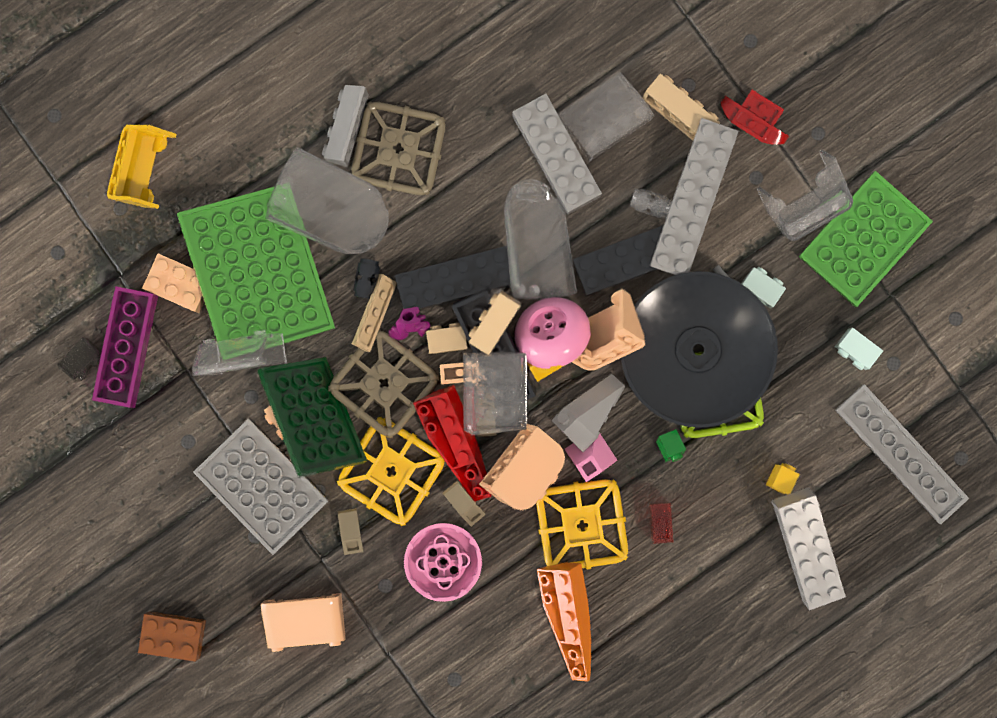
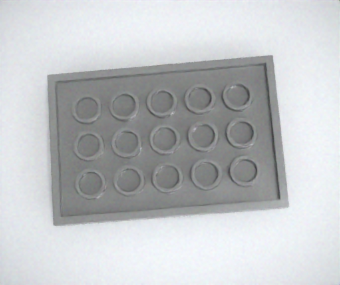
M250 418L193 472L272 555L329 502L306 476L298 478L293 463Z

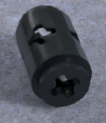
M361 258L360 263L358 262L353 286L354 296L370 299L379 277V261ZM372 278H376L375 282H371Z

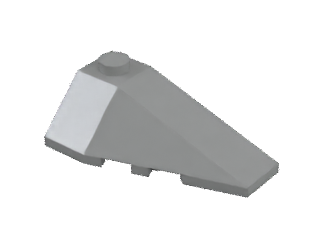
M611 374L565 406L551 421L584 452L599 436L603 423H606L607 415L617 403L625 385Z

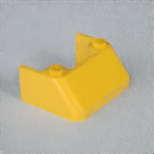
M126 125L121 133L107 197L119 202L158 209L159 205L152 203L154 200L152 190L148 189L156 152L164 150L167 146V138H176L177 134L151 125Z

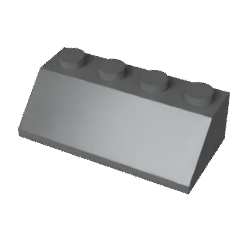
M345 85L344 90H340L338 96L340 104L333 113L334 125L329 127L327 137H330L328 145H324L322 151L326 162L348 167L369 96L366 87Z

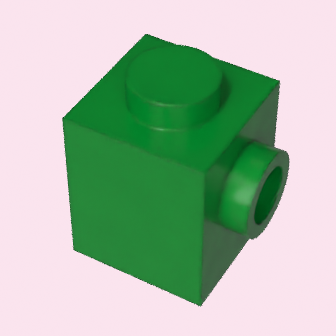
M676 429L659 436L656 441L665 462L670 460L675 462L683 458L682 455L685 453L686 448Z

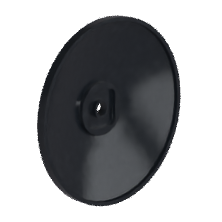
M687 272L669 277L657 283L644 293L634 305L644 333L645 345L621 357L622 367L629 386L636 397L654 414L682 426L711 427L738 418L752 408L763 396L772 380L777 363L778 343L776 330L763 303L743 284L717 273ZM701 344L704 347L703 354H694V345Z

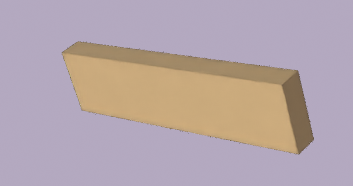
M379 274L376 286L370 296L352 342L353 345L366 352H370L397 285V282L383 274Z

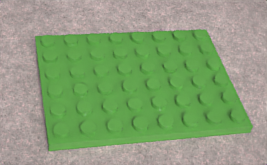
M289 183L177 213L223 362L335 329Z

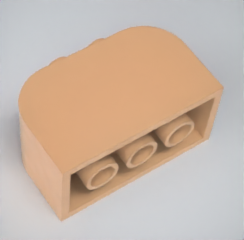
M525 424L479 485L508 506L519 510L528 509L538 500H541L545 496L549 485L557 480L558 473L561 471L565 460L563 449L539 427Z

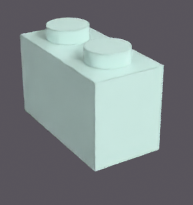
M760 267L751 268L741 283L770 309L775 306L786 289L782 286V281L775 277L771 279L767 276V272Z
M853 327L849 328L835 345L838 349V354L846 359L849 357L854 361L853 365L860 370L870 369L883 352L882 349Z

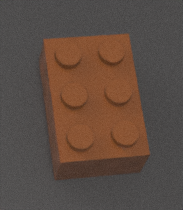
M149 611L144 614L138 653L196 662L201 656L206 620Z

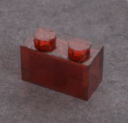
M649 503L652 542L654 544L673 542L671 503Z

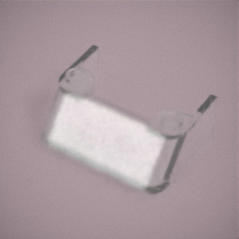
M824 150L819 151L826 168L820 170L816 175L815 181L818 188L788 206L780 198H773L770 193L760 186L757 188L767 213L782 234L790 241L802 238L852 207L853 198L837 159Z
M266 330L254 331L252 336L217 342L214 339L203 340V344H200L192 367L193 376L223 375L222 372L264 365L287 364L283 334H266Z

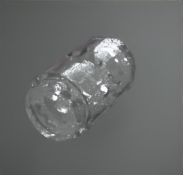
M641 188L640 190L635 189L630 207H633L635 211L657 218H666L672 200L668 199V196Z

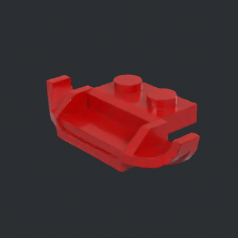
M753 89L742 105L726 95L721 101L722 109L730 122L762 143L785 144L789 138V135L774 126L784 109Z

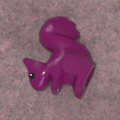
M418 307L403 309L400 318L396 321V326L389 329V336L395 340H403L409 336L410 332H418L423 337L431 325L430 322L424 320L426 318L425 315H417L420 311Z

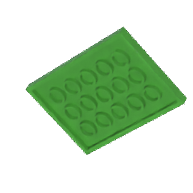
M874 171L798 257L853 306L858 307L933 221L879 173Z

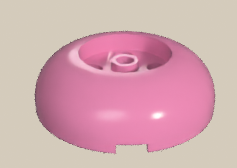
M561 297L545 298L533 303L521 314L515 327V344L522 358L535 367L550 369L551 366H564L579 357L588 345L591 335L590 322L584 310L575 302ZM563 323L565 328H560V325Z
M447 523L433 524L419 531L410 541L404 557L405 573L412 587L424 597L441 602L452 601L468 593L477 582L482 567L481 552L475 539L463 528ZM450 547L456 548L454 555L448 553ZM432 548L437 550V555L434 557L429 555V550ZM441 558H445V560H447V563L444 565L441 564ZM456 566L458 568V572L456 574H452L450 572V567ZM432 568H437L439 574L433 576L430 571Z

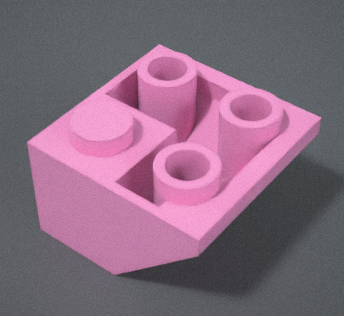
M601 434L584 452L574 443L565 448L566 453L586 482L617 461Z

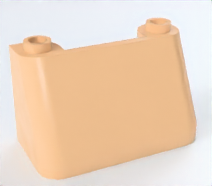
M623 289L612 294L611 301L614 305L588 318L591 332L590 340L585 350L572 363L585 370H596L644 347L645 337L630 294Z
M342 593L332 594L331 596H326V598L321 596L292 600L282 599L277 602L275 599H271L261 603L267 646L272 648L273 652L282 651L283 647L329 643L330 646H338L346 639Z

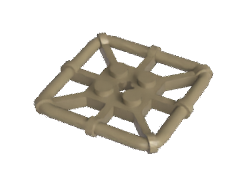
M371 101L367 103L368 106L363 113L359 136L355 140L357 145L351 167L352 179L363 184L386 188L387 191L391 192L395 190L414 195L427 196L430 194L429 191L434 184L438 161L441 160L442 156L440 152L446 122L444 117L410 109V106L401 107L382 102L372 103ZM376 109L402 114L403 118L400 129L387 127ZM371 113H373L383 129L380 142L366 139ZM408 116L434 121V123L418 133L406 131ZM438 128L433 153L418 150L420 139ZM401 144V147L404 148V150L400 151L399 154H396V150L393 148L394 146ZM364 145L378 147L377 159L359 170ZM417 156L431 159L426 184L423 183L414 169ZM378 165L392 167L389 181L363 175ZM397 169L410 171L421 188L394 183Z
M379 329L375 338L378 361L370 369L359 360L365 351L358 348L354 354H350L349 360L332 379L328 390L337 400L354 412V416L360 417L377 432L387 436V438H393L415 412L417 413L414 402H411L401 394L408 384L429 382L415 399L417 401L433 391L437 381H439V375H436L431 367L415 356L410 348H405L397 340L391 338L388 333ZM382 339L403 355L395 367L384 359ZM408 359L428 376L408 378L399 369ZM354 365L366 373L359 383L338 385ZM379 380H388L387 384L389 387L384 386L381 388ZM360 389L369 398L360 408L340 391ZM398 398L409 408L392 427L389 407ZM373 400L384 408L386 428L365 412Z

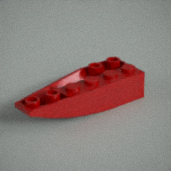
M452 385L439 389L415 401L413 404L427 437L474 501L491 497L492 495L479 485L487 475L475 434L455 386Z

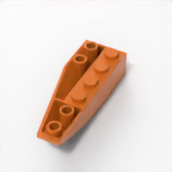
M565 562L538 568L537 573L543 606L572 680L589 681L591 672V629L582 564Z

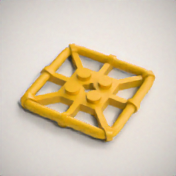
M377 417L376 421L383 427H386L385 418ZM371 426L360 441L363 451L376 432ZM402 428L397 434L408 441L400 453L390 448L386 436L380 434L383 449L378 457L374 458L364 451L366 458L373 463L368 473L346 479L354 466L345 467L339 475L337 485L344 492L365 504L369 510L373 509L393 523L404 526L413 517L425 496L428 497L430 493L428 491L442 471L445 461L435 448L417 438L416 434H411ZM411 444H414L435 459L414 463L404 457ZM436 464L423 487L409 480L416 468ZM394 466L395 472H397L396 475L388 476L387 467L391 468ZM368 479L379 487L370 499L349 486L348 483ZM407 484L419 493L404 515L399 494ZM383 489L394 496L398 516L375 502Z
M604 479L578 483L577 481L570 485L546 489L545 496L538 500L536 505L540 525L538 532L541 534L544 559L547 566L558 564L570 547L582 545L585 560L570 563H581L582 568H586V570L595 566L626 561L628 558V542L625 529L626 517L623 516L620 490L615 480ZM607 487L595 504L582 506L580 491ZM612 491L616 518L601 520L599 507ZM575 492L577 507L563 509L547 496ZM544 501L561 513L563 526L547 527ZM580 520L588 524V527H585V531L577 528ZM617 523L621 551L604 539L602 525ZM564 531L565 545L555 559L552 560L548 533ZM602 543L617 555L590 559L588 545Z

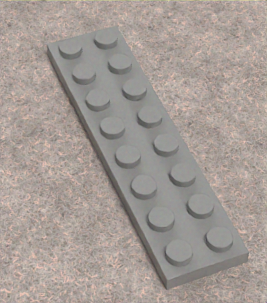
M701 118L650 263L651 267L674 275L690 271L739 131Z
M865 384L835 409L841 418L938 524H942L969 499Z

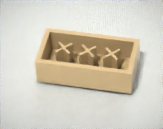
M660 73L645 91L642 98L691 140H694L701 118L720 124L719 118L714 113H708L704 110L701 102L696 99L693 101L688 96V92L682 87H676L673 84L674 81L667 75L663 76Z

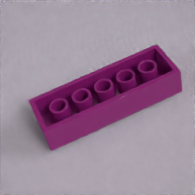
M115 286L92 397L93 401L135 408L158 295Z

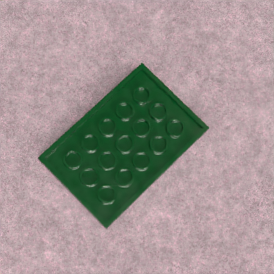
M326 357L263 367L257 371L298 478L364 464L367 461L346 406L328 390L334 375Z

